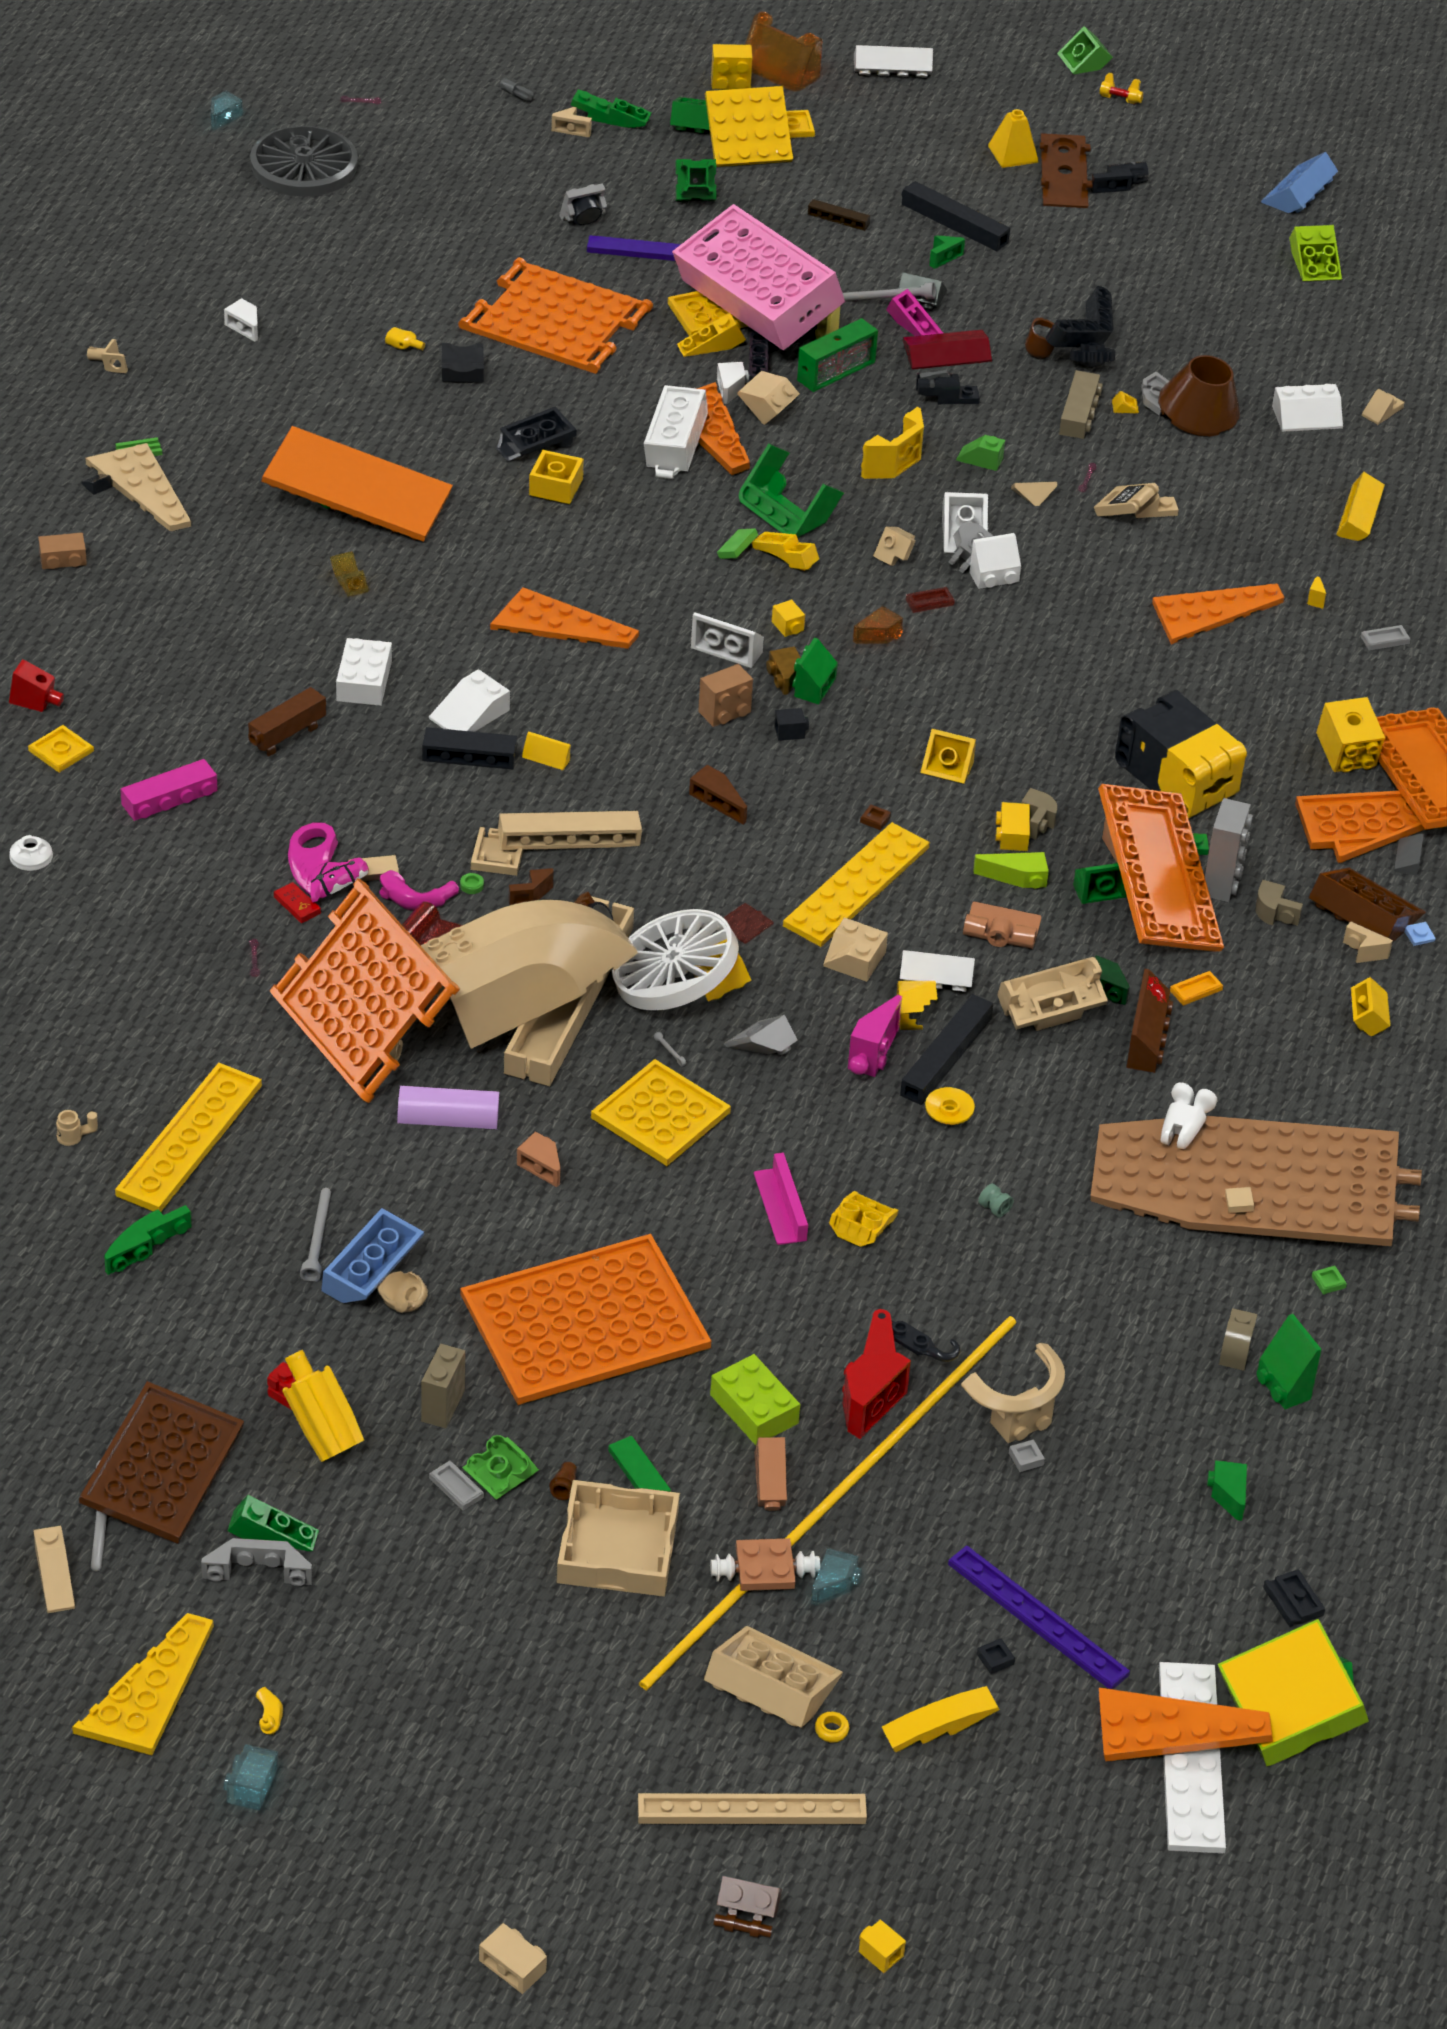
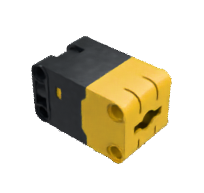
M1173 690L1159 697L1155 705L1145 710L1137 708L1122 716L1115 750L1117 763L1150 790L1182 794L1188 819L1216 805L1223 798L1227 799L1240 791V783L1247 756L1246 748L1240 741H1237L1178 690Z

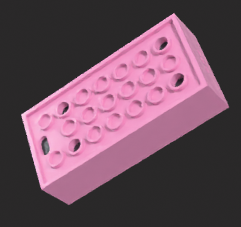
M734 204L672 251L682 280L727 312H730L734 317L782 350H785L845 302L836 272Z

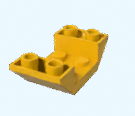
M916 407L904 416L903 434L894 438L891 442L879 435L865 442L861 464L862 478H895L921 460L924 432L921 408Z

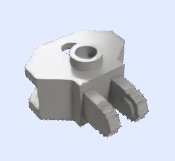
M963 522L953 535L957 549L954 551L955 554L949 560V563L951 565L955 564L959 556H961L966 562L961 565L959 571L964 573L971 563L973 540L993 537V535L978 523Z

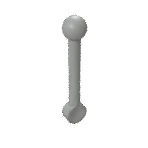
M656 1032L654 1039L661 1042L681 1067L685 1066V1058L683 1056L680 1057L663 1039L661 1032Z

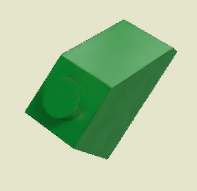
M1215 1460L1213 1471H1208L1207 1486L1212 1487L1211 1497L1236 1520L1242 1521L1246 1500L1247 1464Z

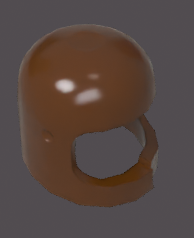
M1042 317L1034 319L1025 341L1027 352L1039 359L1049 357L1055 348L1047 342L1046 338L1038 336L1034 331L1035 325L1045 326L1050 329L1054 325L1053 322Z

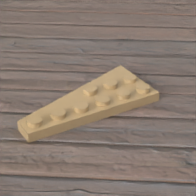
M147 443L86 458L87 466L90 468L94 467L98 470V474L110 475L113 487L132 502L136 501L139 503L142 510L150 512L154 519L169 531L191 527L190 518Z

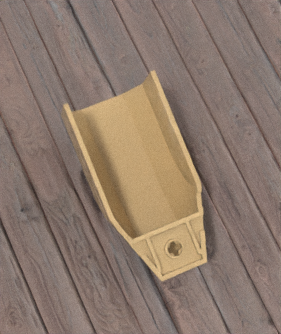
M536 900L510 905L486 914L461 927L454 928L450 932L421 945L445 974L460 987L456 995L453 994L450 999L471 1049L581 997L587 992L586 987L594 981L596 983L601 982L604 979L603 974L611 968L613 970L618 969L638 953L620 926L613 920L590 907L561 900ZM442 986L441 989L437 992V997H439V995L445 989L444 986Z

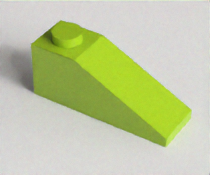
M1044 852L975 854L973 868L974 874L1018 887L1035 889L1047 887L1049 871Z

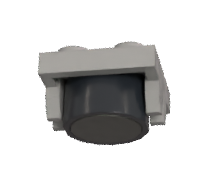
M603 183L566 191L559 215L562 221L567 220L569 222L574 219L575 223L580 226L597 221L605 213V208H607L604 198L606 189Z

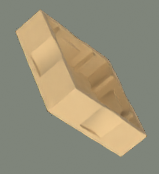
M573 1480L567 1509V1527L562 1536L557 1563V1583L665 1596L679 1512L680 1493L643 1488L626 1489L611 1484Z

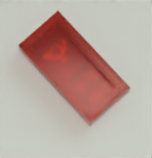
M947 587L906 594V601L913 613L953 606L955 602Z

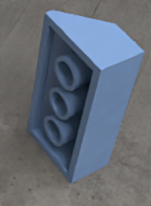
M1324 152L1297 165L1261 202L1287 213L1293 211L1298 213L1306 207L1305 204L1315 198L1316 194L1324 190L1325 185L1333 181V176L1338 170L1328 154Z
M381 1208L323 1271L322 1292L342 1303L367 1299L424 1236V1232Z

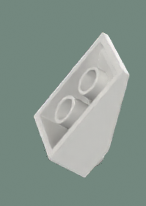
M945 492L942 511L944 553L955 554L954 551L957 548L953 535L963 522L978 523L985 530H988V494Z
M478 669L463 678L429 716V719L443 729L475 732L510 710V690Z

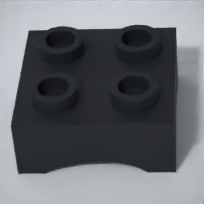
M442 343V382H484L483 343H476L466 347Z

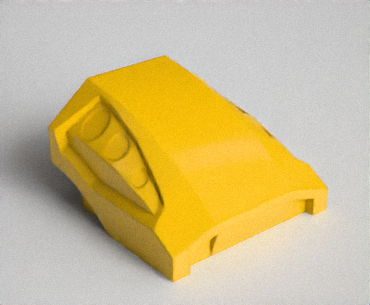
M853 1191L843 1199L839 1207L832 1213L829 1224L837 1237L857 1246H864L875 1242L887 1225L895 1220L899 1210L890 1208Z

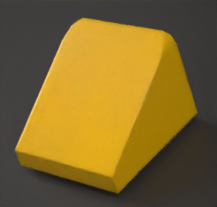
M1119 391L1112 399L1114 413H1139L1137 399Z
M1317 576L1310 587L1307 604L1323 609L1326 592L1321 578Z

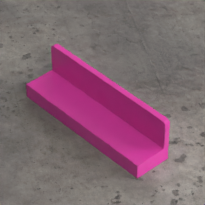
M784 1153L774 1154L773 1169L754 1171V1177L776 1243L782 1245L807 1241L808 1223Z

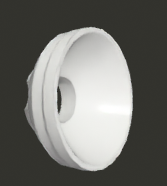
M27 835L11 846L9 858L15 867L33 871L47 866L53 858V852L50 844L44 839ZM30 843L37 844L33 848H27L24 846L25 844Z

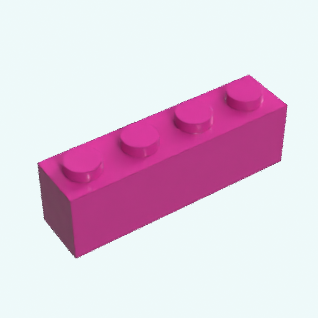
M202 759L121 788V805L134 821L147 818L152 814L169 810L177 805L189 803L194 799L208 796L218 791L217 774L206 760Z

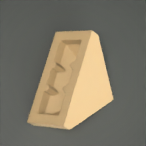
M1057 482L1014 483L1011 489L1034 506H1039L1057 487Z

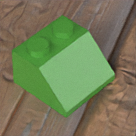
M1085 26L1057 53L1073 74L1101 70L1113 58L1100 40Z

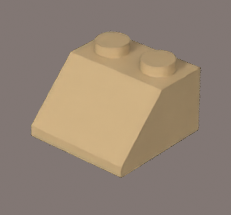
M764 371L759 372L737 392L764 425L800 394L787 378Z

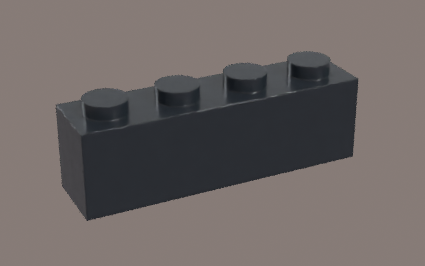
M426 727L422 744V761L513 770L517 753V736Z

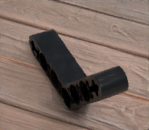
M1097 286L1086 301V319L1056 320L1046 335L1047 342L1058 348L1081 347V344L1087 343L1104 344L1114 330L1111 293L1106 288Z
M817 324L792 344L814 336ZM755 330L750 333L748 382L761 371L768 373V354L780 350L778 346Z

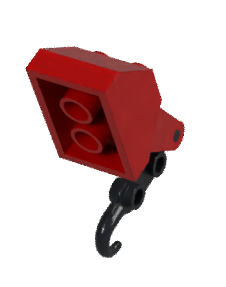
M878 1309L874 1311L863 1355L856 1361L850 1362L844 1370L845 1382L842 1388V1404L847 1431L861 1439L907 1394L911 1360L900 1353H896L894 1341L917 1355L930 1356L941 1362L953 1361L959 1356L960 1346L958 1342L951 1339L950 1344L953 1345L954 1350L950 1353L943 1352L935 1346L929 1336L908 1323L892 1321L891 1315L887 1310Z

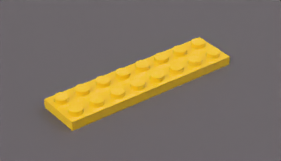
M891 822L783 920V927L822 947L833 937L844 918L851 920L918 859L929 848L930 842Z
M218 1062L115 1189L116 1197L148 1210L155 1211L159 1209L161 1212L262 1087V1079Z

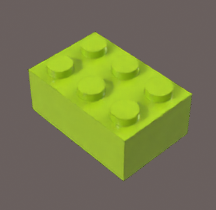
M755 1354L711 1376L710 1395L755 1445L758 1438H772L799 1424L800 1403Z

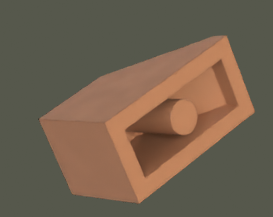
M534 1132L517 1148V1165L558 1187L560 1185V1164L556 1143L548 1137Z

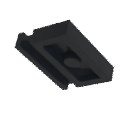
M1299 1569L1277 1576L1275 1580L1264 1581V1590L1289 1627H1292L1297 1622L1301 1624L1324 1616L1325 1607Z

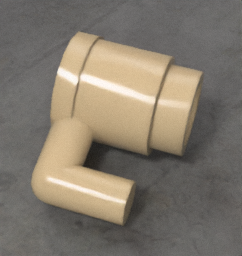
M64 1110L60 1112L56 1122L58 1142L66 1146L75 1145L81 1141L83 1135L97 1131V1113L89 1112L87 1114L88 1124L81 1126L80 1119L75 1111Z

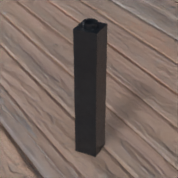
M914 181L902 191L903 206L994 251H999L1009 243L1010 227L923 184Z
M972 994L903 1077L900 1096L922 1105L928 1095L934 1091L990 1022L994 1003Z

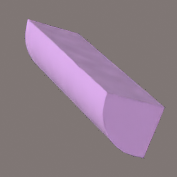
M400 1086L397 1123L497 1129L499 1092Z

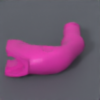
M389 870L380 876V882L383 886L379 892L381 897L387 900L390 899L407 910L417 911L440 907L445 904L446 900L459 893V887L454 881H449L438 889L434 888L429 892L419 893L405 884L404 878L393 870Z

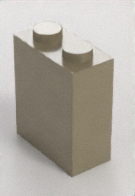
M440 1343L421 1381V1422L447 1428L465 1391V1350Z

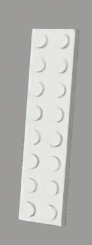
M1160 1662L1159 1682L1161 1697L1217 1705L1215 1665ZM1220 1748L1163 1755L1168 1850L1225 1853L1226 1842Z

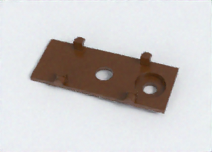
M1041 133L1043 206L1088 208V188H1092V180H1087L1086 152H1091V144H1086L1085 136ZM1060 149H1066V150H1068L1069 152H1067V153H1062V152H1060L1059 150H1060ZM1067 168L1072 172L1063 174L1059 172V169Z

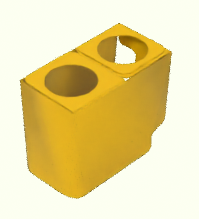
M898 981L897 995L902 996L900 1030H923L922 1025L916 1024V1019H909L908 1013L923 1012L924 1005H930V1000L938 999L936 981Z

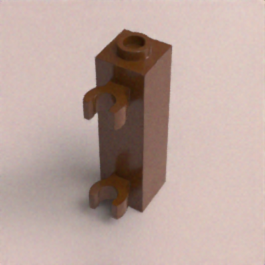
M309 687L249 722V741L256 745L259 750L267 751V756L275 754L276 744L307 726L309 732L318 728L317 720L326 716V697L312 687Z

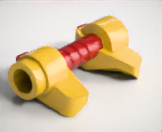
M1108 73L1105 76V81L1102 82L1099 92L1102 97L1110 98L1112 95L1125 97L1126 102L1131 104L1141 103L1144 93L1139 90L1141 81L1138 79L1132 81L1128 90L1115 87L1112 73Z

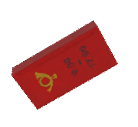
M294 882L274 891V898L301 924L321 914V908L315 902H312L311 898Z

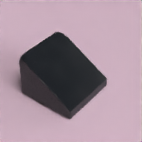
M99 474L82 481V485L95 495L112 487L111 476Z

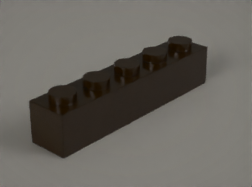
M812 199L808 205L807 215L863 231L870 224V215L815 199Z

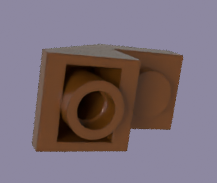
M553 868L530 870L529 883L509 885V906L540 900L553 888Z

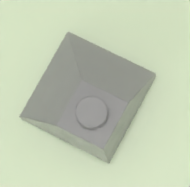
M781 1015L756 1022L725 1042L724 1045L740 1050L764 1054L778 1053V1055H782L791 1050L790 1045L798 1040L786 1016Z

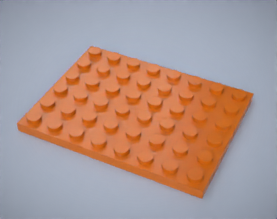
M651 1234L461 1288L460 1295L517 1405L711 1348V1339Z

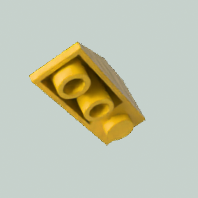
M729 312L677 343L682 355L686 357L729 350L746 341Z

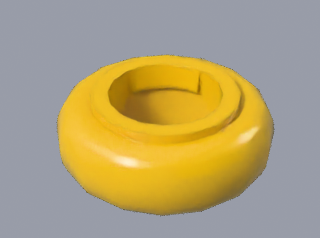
M834 1711L821 1714L815 1723V1731L819 1738L830 1743L842 1741L848 1735L850 1729L849 1722L845 1716ZM829 1723H835L840 1728L837 1730H829L825 1727V1725Z

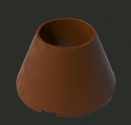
M1209 355L1194 357L1163 386L1159 393L1158 404L1161 408V413L1163 415L1166 414L1172 420L1171 424L1188 433L1199 436H1217L1220 432L1230 431L1239 420L1240 409L1233 370L1220 358Z

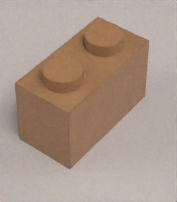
M83 533L38 537L42 569L86 565Z

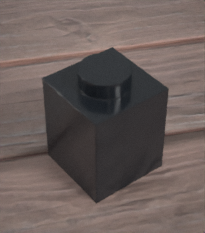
M802 708L775 710L774 728L778 741L805 739V731L809 730L808 717H804Z

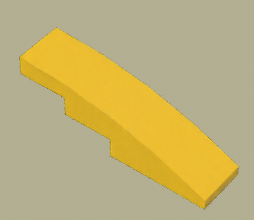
M985 1686L933 1702L882 1726V1729L894 1752H898L919 1740L924 1744L946 1732L949 1735H954L1000 1709L988 1687Z

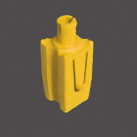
M303 1349L285 1358L296 1381L291 1384V1388L284 1387L282 1391L304 1435L320 1461L323 1462L364 1441L353 1411L330 1366H325L324 1371L317 1370L314 1372Z

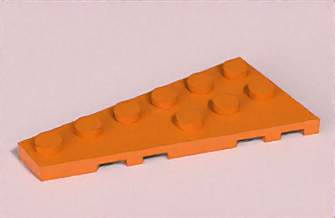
M1099 1688L1105 1761L1273 1742L1269 1712Z

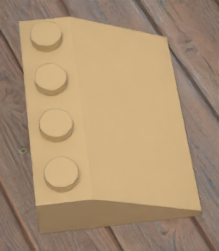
M746 1626L713 1651L704 1680L711 1683L718 1690L727 1691L735 1695L742 1702H750L760 1707L767 1714H774L785 1719L789 1725L803 1727L814 1717L843 1672Z

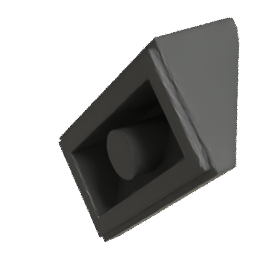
M1424 834L1399 839L1394 872L1417 875Z

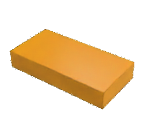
M1211 971L1170 986V992L1183 1006L1223 990V985Z

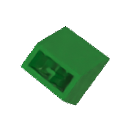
M814 638L810 645H806L802 657L797 658L794 664L796 676L792 687L795 688L794 697L819 705L836 680L838 662L817 638Z

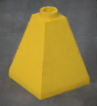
M1016 109L1007 113L988 144L991 152L1001 168L1038 163L1028 119L1024 112Z

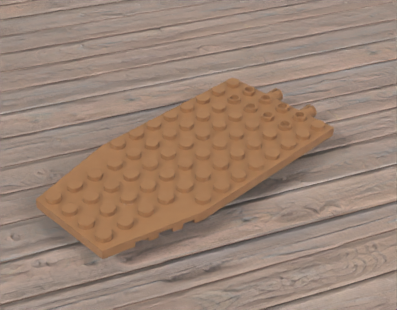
M1206 1116V1121L1191 1143L1185 1149L1177 1148L1178 1134H1174L1170 1145L1161 1143V1133L1165 1119L1099 1125L1091 1201L1117 1210L1130 1209L1134 1211V1214L1143 1217L1145 1214L1158 1217V1221L1169 1223L1171 1220L1180 1223V1227L1187 1229L1392 1246L1393 1224L1396 1220L1419 1222L1420 1206L1403 1205L1395 1202L1396 1186L1398 1184L1421 1186L1422 1170L1403 1169L1397 1166L1399 1132ZM1251 1187L1254 1211L1229 1213L1225 1189Z

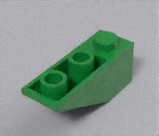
M247 1495L235 1508L228 1527V1532L242 1539L287 1541L295 1549L311 1552L314 1549L319 1532L318 1529L250 1495Z

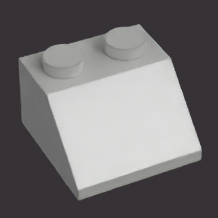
M1014 533L973 540L969 573L978 589L1019 582L1021 563Z

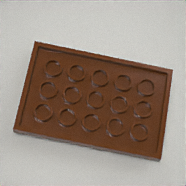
M147 1381L82 1491L79 1503L178 1544L239 1436L244 1421Z

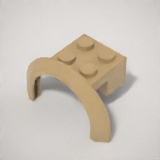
M1039 1343L1036 1345L1037 1349L1035 1350L1036 1354L1046 1364L1050 1375L1048 1382L1040 1390L1034 1387L1017 1396L1004 1395L989 1388L976 1373H972L961 1383L962 1387L976 1402L992 1410L990 1423L1007 1443L1014 1440H1023L1028 1434L1036 1430L1042 1431L1046 1429L1052 1422L1055 1397L1062 1389L1065 1370L1061 1359L1048 1344Z

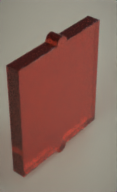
M746 903L724 917L736 938L744 944L774 924L761 911L755 910Z

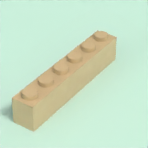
M638 811L507 813L499 815L498 824L501 850H517L518 848L565 849L640 846L642 833Z

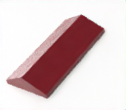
M983 330L903 337V343L912 370L992 362L989 338Z

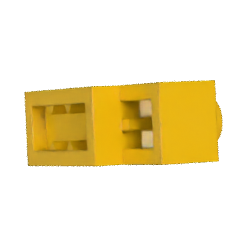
M764 532L752 542L754 549L779 557L787 562L790 568L807 570L819 560L815 544L799 542L796 534Z

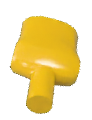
M393 327L385 337V343L397 349L403 350L410 346L420 350L425 348V343L416 340L415 333Z

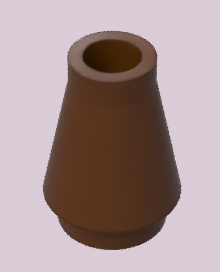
M564 1462L550 1481V1491L556 1499L566 1500L570 1498L572 1482L576 1480L577 1471L576 1465L572 1462Z

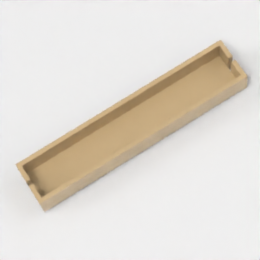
M592 897L595 902H602L609 908V901ZM613 903V920L629 938L633 930L634 908ZM612 968L603 974L604 979L601 982L596 983L594 981L586 987L587 992L581 997L518 1026L504 1052V1074L522 1079L528 1076L529 1081L550 1086Z

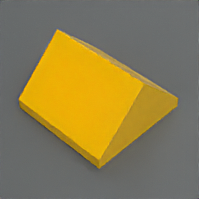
M932 729L920 773L965 784L974 763L976 739Z

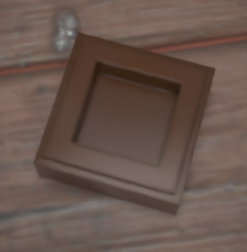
M870 804L861 816L860 823L881 830L890 819L891 812Z

